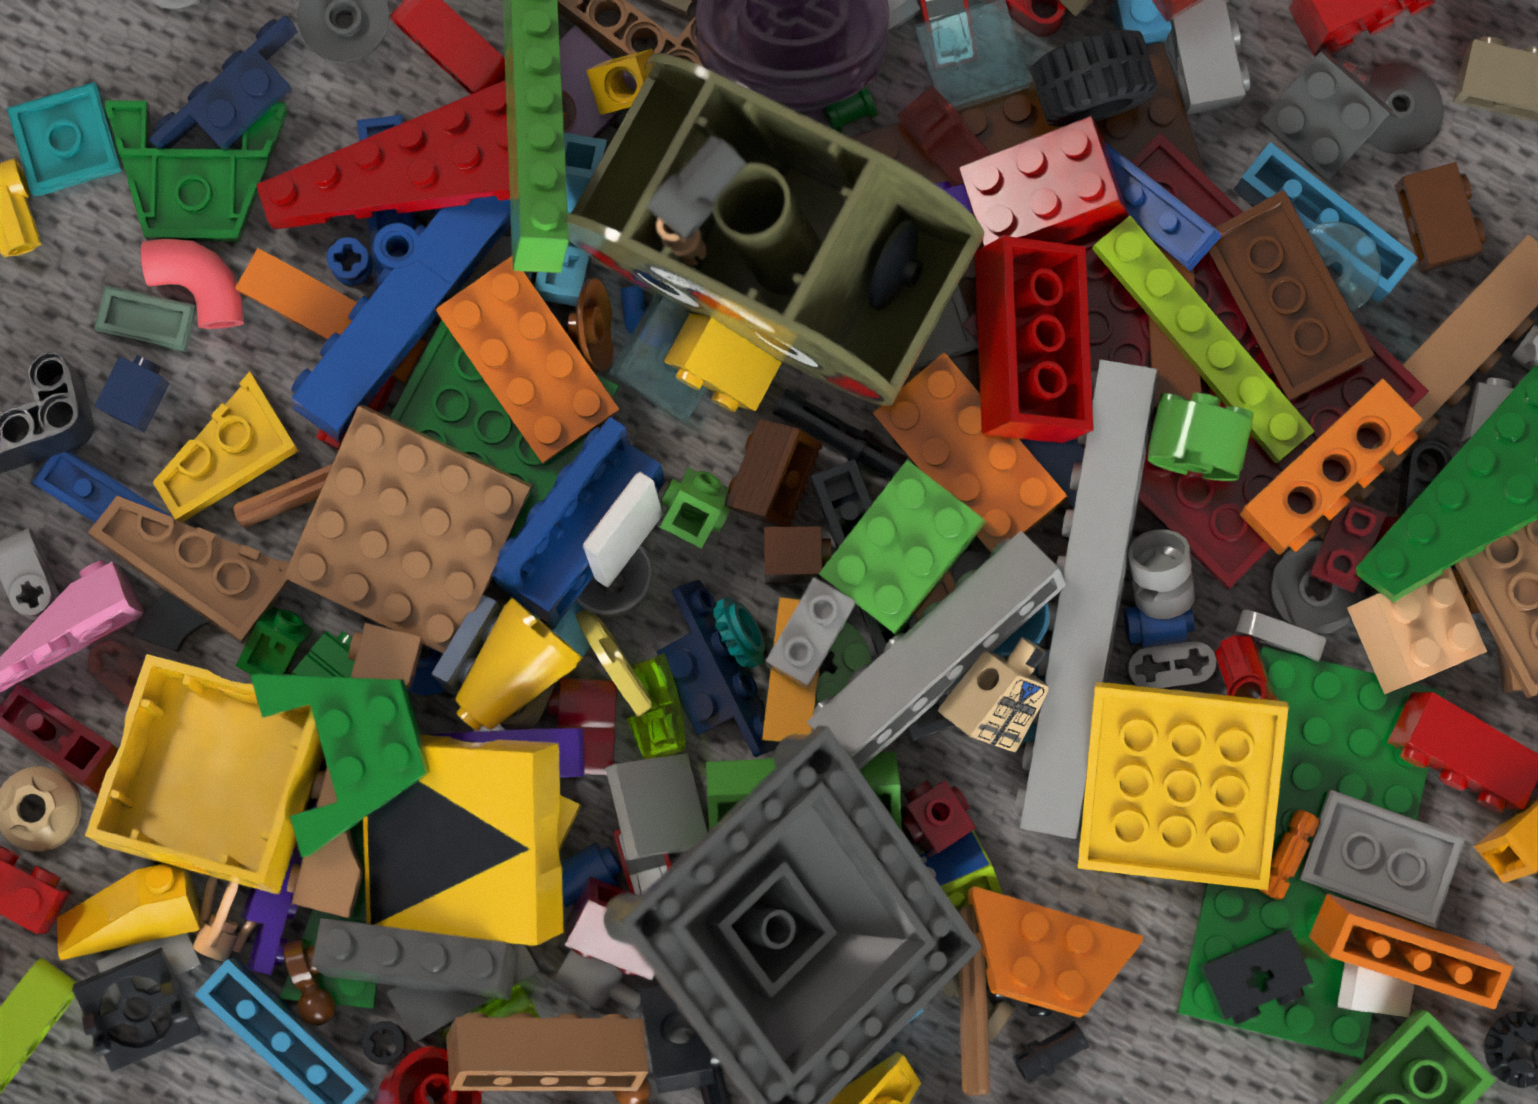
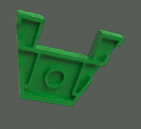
M105 100V110L111 122L115 143L125 168L129 189L146 240L177 239L198 242H240L258 195L256 184L263 181L287 116L288 107L286 103L277 102L242 134V149H226L223 151L222 149L148 148L149 103L147 101Z
M264 673L250 676L262 718L307 705L311 706L337 802L290 816L302 858L315 854L330 841L348 831L360 820L430 773L404 679Z

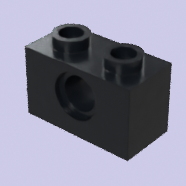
M662 985L639 989L654 1080L659 1094L714 1084L713 1067L721 1066V1063L702 1040L697 1030L687 1020L674 999L670 997ZM679 1028H689L694 1031L692 1038L685 1043H674L670 1040L671 1034Z

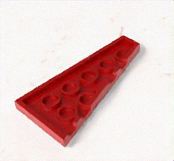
M506 80L256 184L267 221L275 230L327 223L331 217L354 214L356 219L374 216V211L395 209L399 214L468 205L472 199L496 196L498 201L509 200Z

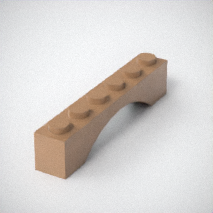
M365 623L363 633L355 632L351 641L348 659L355 661L351 677L404 679L408 690L414 683L423 648V638ZM328 766L326 772L318 771L314 782L312 798L318 800L317 808L337 802ZM350 829L330 841L315 854L303 857L302 865H293L287 886V892L294 893L292 904L344 917H353L364 868L356 853Z

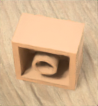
M1451 567L1443 570L1442 575L1395 602L1378 593L1347 607L1384 694L1487 652Z

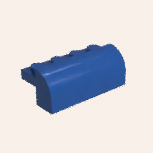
M609 417L603 427L600 425V427H596L591 431L584 442L583 449L571 464H567L556 478L554 487L543 501H539L531 509L524 526L514 538L509 539L504 544L498 555V563L492 572V579L513 599L517 600L536 616L556 627L594 577L583 548V543L636 473L641 472L652 479L658 493L666 482L661 464L630 444L626 427Z

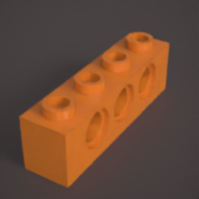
M1381 379L1243 508L1240 516L1278 555L1282 554L1288 547L1296 553L1316 534L1310 526L1323 514L1329 520L1334 518L1350 502L1345 494L1355 484L1359 483L1363 488H1366L1385 470L1379 463L1393 450L1399 457L1419 438L1413 430L1423 419L1384 379ZM1363 428L1375 431L1380 438L1379 448L1366 449L1362 447L1357 440V431ZM1328 460L1340 462L1345 468L1346 478L1339 482L1326 478L1322 471L1323 462ZM1293 492H1301L1307 495L1312 504L1311 511L1306 514L1294 512L1288 505V495Z

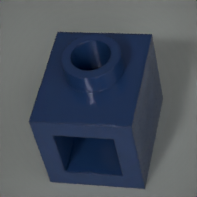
M136 355L133 362L119 356L94 406L104 414L145 433L170 383L158 375L162 369L159 365Z

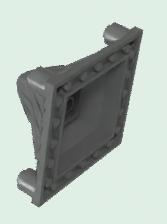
M818 725L808 735L792 734L783 738L775 751L776 769L764 778L746 798H743L688 853H685L641 896L623 894L615 897L607 905L603 916L604 928L608 936L616 942L632 945L670 997L677 1003L679 1009L693 1028L700 1034L702 1040L716 1059L720 1061L725 1071L740 1091H742L740 1104H828L982 948L980 942L828 726Z

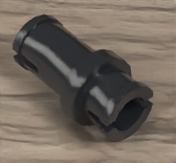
M1072 1021L1068 1026L1041 1042H1038L1036 1039L1027 1044L1028 1049L1019 1055L1013 1056V1060L1022 1077L1027 1083H1030L1041 1074L1045 1077L1055 1072V1066L1080 1051L1088 1049L1089 1044L1080 1027L1076 1025L1075 1021Z

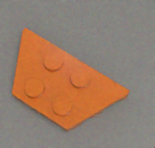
M973 886L967 893L968 904L974 907L979 932L976 933V936L982 945L980 952L986 958L987 967L985 971L991 993L1078 1018L1088 1013L1143 942V935Z

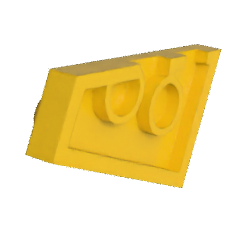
M250 371L239 383L241 387L225 405L221 403L212 413L211 417L213 419L194 440H189L153 481L173 518L178 522L183 523L299 451Z

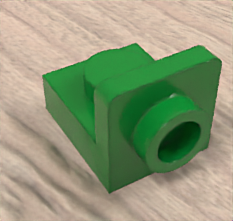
M272 607L257 621L235 666L251 676L262 673L286 675L300 646L310 637L313 629L304 624L296 613Z

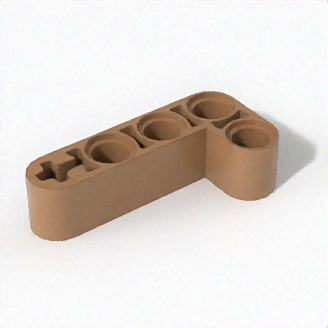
M557 0L558 11L619 57L637 53L632 48L634 43L640 38L649 37L658 44L653 51L654 54L675 56L713 72L730 48V28L728 22L721 14L713 11H705L696 15L680 36L675 38L626 0H585L589 3L587 10H585L584 0ZM606 10H613L621 16L619 22L611 27L599 25L596 19L600 13ZM705 29H714L722 35V38L715 45L705 46L697 40V36Z

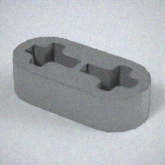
M1250 610L1242 611L1235 630L1236 634L1240 636L1249 635L1255 642L1280 651L1305 656L1316 662L1320 661L1327 641L1326 638L1316 633Z
M1196 641L1147 647L1136 651L1129 658L1126 664V674L1133 686L1166 689L1195 685L1206 681L1213 675L1216 669V657L1214 651L1208 645ZM1189 650H1196L1197 657H1205L1207 665L1199 669V676H1193L1192 670L1189 668L1175 670L1174 661L1185 660L1189 657ZM1144 656H1149L1152 664L1167 663L1168 671L1158 672L1153 675V682H1146L1144 675L1136 674L1135 667L1143 663Z

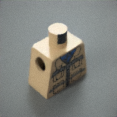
M1021 637L1008 658L988 650L985 651L942 703L938 712L968 736L1016 752L1049 692L1048 685L1032 674L1046 652L1024 637Z

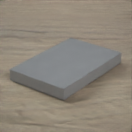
M1328 790L1319 816L1320 823L1312 837L1298 880L1436 928L1466 838L1339 792Z

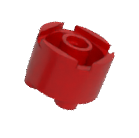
M425 1046L407 1055L386 1074L380 1083L373 1104H431L426 1099L428 1095L432 1097L433 1104H481L484 1091H450L447 1050L433 1048L435 1046Z

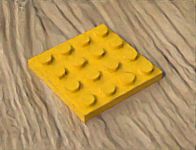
M1096 682L1078 868L1268 890L1288 702Z

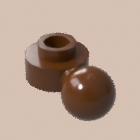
M303 938L284 945V958L294 985L302 993L297 1004L300 1018L309 1025L320 1026L331 1020L335 1013L336 1004L331 993L319 986V973L321 972L312 966L315 944L310 946Z

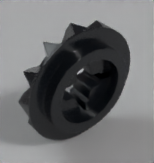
M1524 1011L1508 1013L1495 1021L1486 1035L1484 1055L1487 1065L1499 1080L1510 1086L1527 1088L1538 1085V1043L1530 1051L1534 1067H1532L1531 1063H1527L1524 1058L1506 1059L1517 1049L1516 1038L1513 1032L1525 1042L1538 1040V1015Z

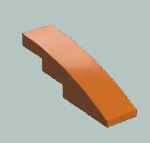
M259 248L255 251L235 287L239 293L279 313L281 317L321 337L325 342L333 333L337 332L341 335L351 323V320L348 319L349 314L357 303ZM421 339L392 374L396 376L397 380L404 384L406 383L427 342Z

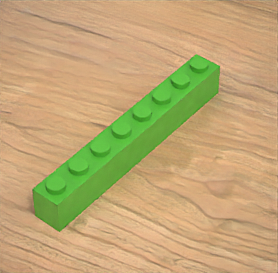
M503 0L513 271L561 273L569 242L568 223L565 222L568 209L557 0Z

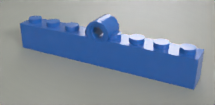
M496 196L472 199L468 205L434 209L433 212L437 215L426 228L420 225L414 230L402 223H392L380 229L375 236L373 245L375 265L380 273L377 283L380 286L370 299L363 296L356 303L348 317L351 323L341 335L337 332L333 333L325 342L320 351V355L323 358L312 371L306 368L297 377L291 387V392L294 393L291 397L293 409L337 442H340L347 433L358 406L364 405L367 407L437 319L439 314L435 309L456 295L511 225L510 199L498 201ZM394 248H402L407 251L402 257H393L388 254Z

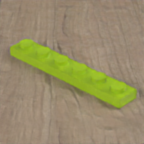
M1131 216L1127 217L1092 247V250L1200 374L1227 407H1240L1254 412L1250 435L1275 464L1314 432L1308 422Z

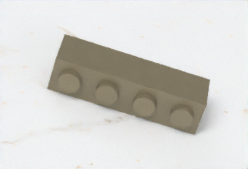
M1490 36L1480 37L1479 40L1473 39L1464 50L1453 102L1538 122V48L1527 47L1524 50L1507 47V42L1500 38Z

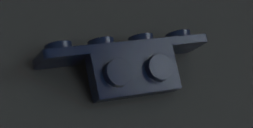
M284 15L278 21L272 19L262 26L256 34L257 40L244 52L238 50L229 56L222 65L223 71L210 83L204 81L189 94L187 99L189 102L176 114L170 112L158 121L153 129L155 133L149 139L157 149H171L198 124L225 151L292 89L267 60L298 33L293 21L287 15Z
M700 580L682 584L672 589V594L691 633L656 651L659 659L664 660L671 683L697 735L703 734L735 718L755 758L776 750L780 742L762 740L766 710L757 694L756 682L752 675L737 662L735 656L729 654L728 647L721 641V634L715 627L717 621L713 616V610L716 604L712 594L703 586Z

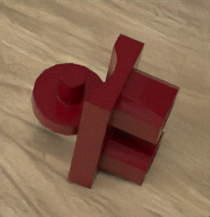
M1348 498L1350 502L1331 519L1309 575L1354 593L1360 577L1355 574L1356 567L1372 550L1387 513Z

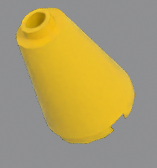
M511 598L504 605L455 698V701L461 706L456 714L476 731H479L483 725L492 730L576 668L583 657L526 607Z

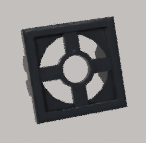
M162 947L73 984V993L83 1011L82 1022L86 1036L92 1035L94 1053L99 1056L104 1055L111 1072L200 1035V1027ZM131 977L150 978L160 984V990L150 993L145 989L136 988ZM116 983L122 994L118 1007L100 1015L102 998L109 987ZM132 996H142L150 1003L151 1011L142 1019H132L124 1012V1002ZM170 1003L171 1022L165 1031L158 1035L152 1022L156 1008ZM124 1022L129 1026L137 1027L144 1042L132 1043L122 1041L112 1035L107 1029Z

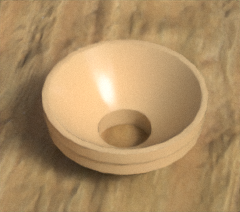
M45 766L29 767L10 776L0 788V831L9 842L20 849L31 852H45L55 849L64 844L77 829L82 814L80 795L74 783L60 771ZM30 794L39 795L46 804L44 816L34 823L24 820L19 811L21 801Z

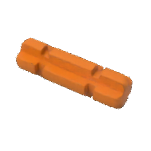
M1300 809L1294 812L1288 825L1291 828L1290 832L1284 833L1271 860L1272 869L1270 871L1268 890L1259 889L1264 895L1275 900L1284 898L1290 886V883L1287 881L1289 877H1294L1310 844L1307 842V839L1314 836L1320 823L1315 815Z

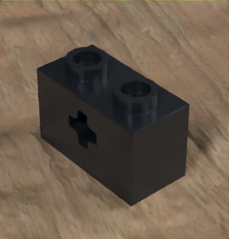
M1283 928L1196 965L1218 1017L1224 1020L1232 1018L1234 1024L1245 1022L1260 1015L1259 1006L1276 999L1280 1006L1303 997L1305 993L1302 987L1314 983L1291 929ZM1251 967H1254L1256 970L1266 971L1268 977L1261 980V990L1255 986H1247L1245 980L1252 976Z

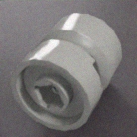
M1167 529L1152 530L1135 538L1129 546L1128 558L1130 573L1133 578L1132 587L1136 606L1148 617L1155 619H1170L1182 615L1195 602L1191 553L1186 538L1178 532Z

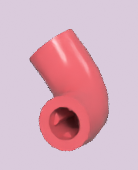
M158 239L142 241L141 263L144 279L148 287L175 284L187 288L193 294L196 302L199 328L224 329L244 324L242 297L235 289L237 285L235 274L218 253L195 241Z

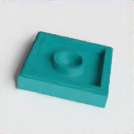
M96 82L7 108L29 189L33 197L123 171Z

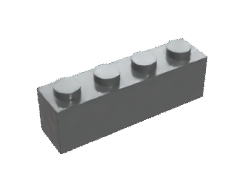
M321 918L312 966L327 977L510 1001L518 953L507 942Z

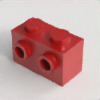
M0 845V915L36 934L49 933L71 891L58 885L61 880L58 875L37 865L33 871L17 863L20 856Z

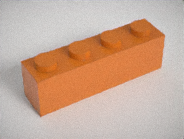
M1330 894L1326 895L1309 935V938L1331 958L1494 1010L1513 969L1509 962L1489 946Z

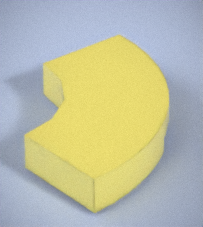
M584 609L575 614L578 624L596 656L636 715L640 716L650 709L652 702L646 687L636 675L616 639L600 617Z

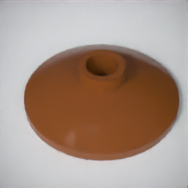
M596 278L587 279L582 285L577 301L576 313H571L568 318V331L572 341H579L583 356L590 368L595 372H604L609 368L614 352L611 339L613 312L608 293L602 282Z

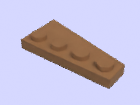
M120 496L115 497L88 532L93 540L241 644L253 631L257 621L266 614L290 582L283 578L289 562L284 560L282 562L261 554L256 549L243 544L241 546L219 538L216 534L198 527L196 529L174 520L171 516Z

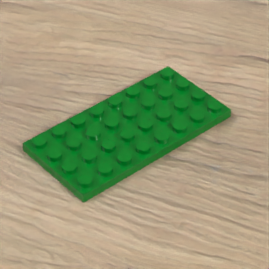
M1264 646L1260 647L1259 653L1275 695L1280 701L1288 702L1272 858L1284 833L1290 832L1291 828L1288 825L1294 812L1299 809L1305 810L1319 819L1328 790L1339 792L1417 820L1429 766L1427 765L1424 769L1406 762L1400 757L1402 750L1388 743V739L1411 692H1433L1444 698L1445 691L1412 683L1384 694L1375 673L1321 660L1316 662L1305 656ZM1312 836L1308 837L1307 842L1311 843ZM1308 848L1294 877H1289L1287 882L1290 883V886L1281 900L1270 898L1260 892L1259 889L1206 883L1176 1013L1363 1059L1373 1013L1338 1007L1345 962L1329 957L1309 938V935L1327 894L1394 916L1395 914L1298 880ZM1283 928L1291 929L1314 982L1302 987L1305 995L1280 1006L1276 999L1259 1006L1260 1015L1239 1024H1234L1232 1018L1227 1020L1220 1019L1196 965ZM1251 967L1252 976L1245 980L1247 986H1255L1261 990V980L1268 977L1266 971L1256 970L1254 967Z

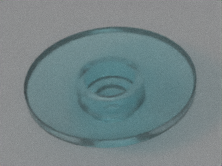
M1325 222L1309 228L1307 232L1326 267L1335 262L1343 266V274L1338 279H1334L1350 311L1357 310L1370 299L1379 283L1381 263L1374 243L1359 228L1343 222Z

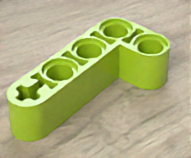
M43 957L34 963L0 1006V1094L75 998L72 988L73 984L77 983V981Z

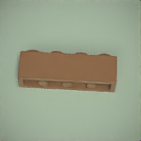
M475 1012L455 1017L446 1037L450 1091H637L649 1072L643 1019H628L623 1014H609L602 1018H582L578 1014L567 1013L558 1015L555 1018H535L530 1013H517L508 1018L488 1017L484 1013Z

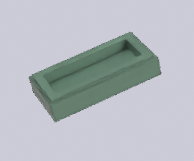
M105 285L94 331L187 352L197 308L192 304Z

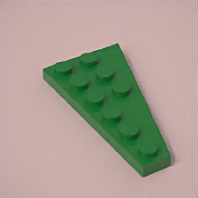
M1536 365L1356 567L1355 574L1390 601L1395 602L1442 575L1443 570L1466 557L1471 558L1485 550V546L1504 535L1509 536L1538 519V367Z

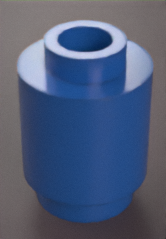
M1134 604V607L1124 608V624L1129 645L1140 644L1141 648L1183 643L1187 641V632H1194L1192 607L1182 615L1170 619L1148 617L1136 604Z
M595 842L561 861L564 906L568 907L577 901L589 877L613 886L619 884L616 874L621 872L622 868L609 846L601 849Z

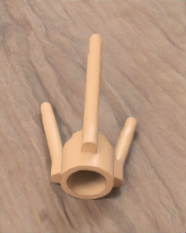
M209 876L199 916L200 930L193 932L197 937L192 948L209 958L225 962L229 959L232 951L241 953L247 938L258 925V922L247 920L241 930L235 933L238 924L227 919L239 885L234 882H229L217 914H211L218 878Z

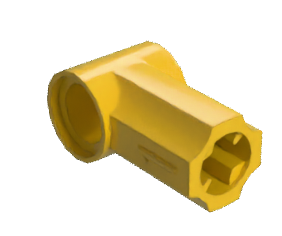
M16 158L0 163V252L4 257L18 256L33 251L42 245L27 200L30 197L29 187Z

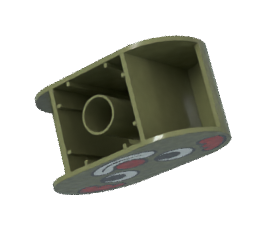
M651 55L644 67L647 74L644 84L575 208L566 217L565 222L568 223L569 241L609 270L658 299L688 314L695 313L714 318L774 358L836 389L865 401L891 406L984 238L985 232L982 225L952 196L897 161L704 67L671 55ZM714 136L734 149L745 162V166L712 204L714 205L713 210L698 228L701 232V239L706 246L704 259L701 260L697 255L694 259L698 264L687 266L683 264L671 247H664L662 237L657 231L659 217L647 207L661 186L672 175L676 174L678 176L709 139ZM903 221H913L918 227L919 243L916 260L923 262L920 278L913 288L905 286L896 299L881 311L874 310L869 305V289L881 252L894 230Z

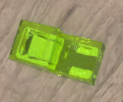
M665 653L631 663V667L646 687L652 702L651 708L640 716L635 714L627 719L644 760L681 752L685 749L683 715L676 684Z

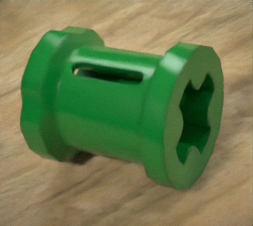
M861 78L854 81L853 87L831 97L824 94L818 97L822 112L831 130L842 133V127L865 116L872 119L878 115L871 94Z

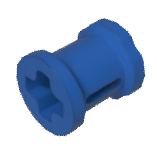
M351 237L340 238L328 249L327 264L339 282L344 285L355 286L368 279L373 267L372 258L367 249L360 244L359 240ZM354 252L357 259L361 262L353 263L352 271H346L339 261L347 260L348 253Z

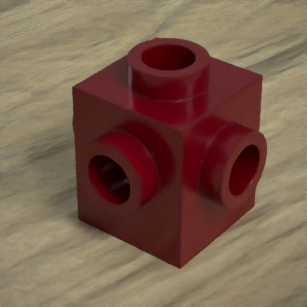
M926 780L905 794L909 803L901 808V816L903 818L901 819V829L913 845L920 844L928 858L941 852L976 829L966 813L969 810L966 798L956 786L950 787L946 780L934 787L929 780ZM931 810L936 813L937 820L932 816Z

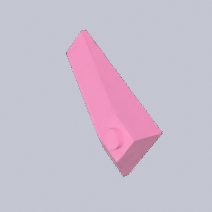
M100 560L88 565L79 572L81 578L71 583L0 657V693L142 617L145 611L120 565L114 562L106 564L104 560Z

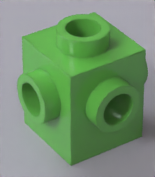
M687 467L680 482L673 478L671 479L661 498L660 504L667 508L660 528L702 548L711 530L719 533L728 517L731 508L724 505L729 487L723 485L716 476L709 472H697Z

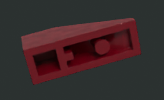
M19 683L0 706L1 730L98 797L106 772L119 750L117 747Z

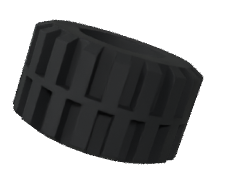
M1111 30L1079 38L1046 53L1030 68L1046 123L1056 127H1064L1090 116L1094 122L1121 114L1148 100L1159 87L1143 35L1140 31Z

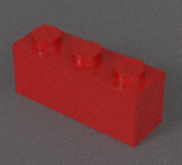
M1411 692L1388 739V743L1402 750L1400 757L1403 760L1424 769L1427 765L1440 772L1438 779L1441 782L1461 791L1468 788L1479 795L1476 800L1479 804L1495 812L1503 813L1505 808L1524 810L1538 781V753L1433 692Z

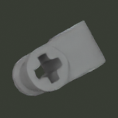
M27 528L0 541V582L14 610L35 621L60 594L47 566V559L40 542L33 530ZM34 588L44 593L37 598L39 603L37 607L26 603L32 599L31 590Z

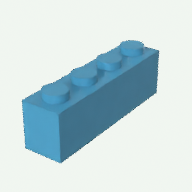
M1271 142L1233 189L1253 206L1285 190L1322 259L1378 304L1392 291L1418 258Z
M237 957L227 959L194 994L311 1104H359L374 1087L364 1075L309 1024L305 1023L282 999H279L280 997Z

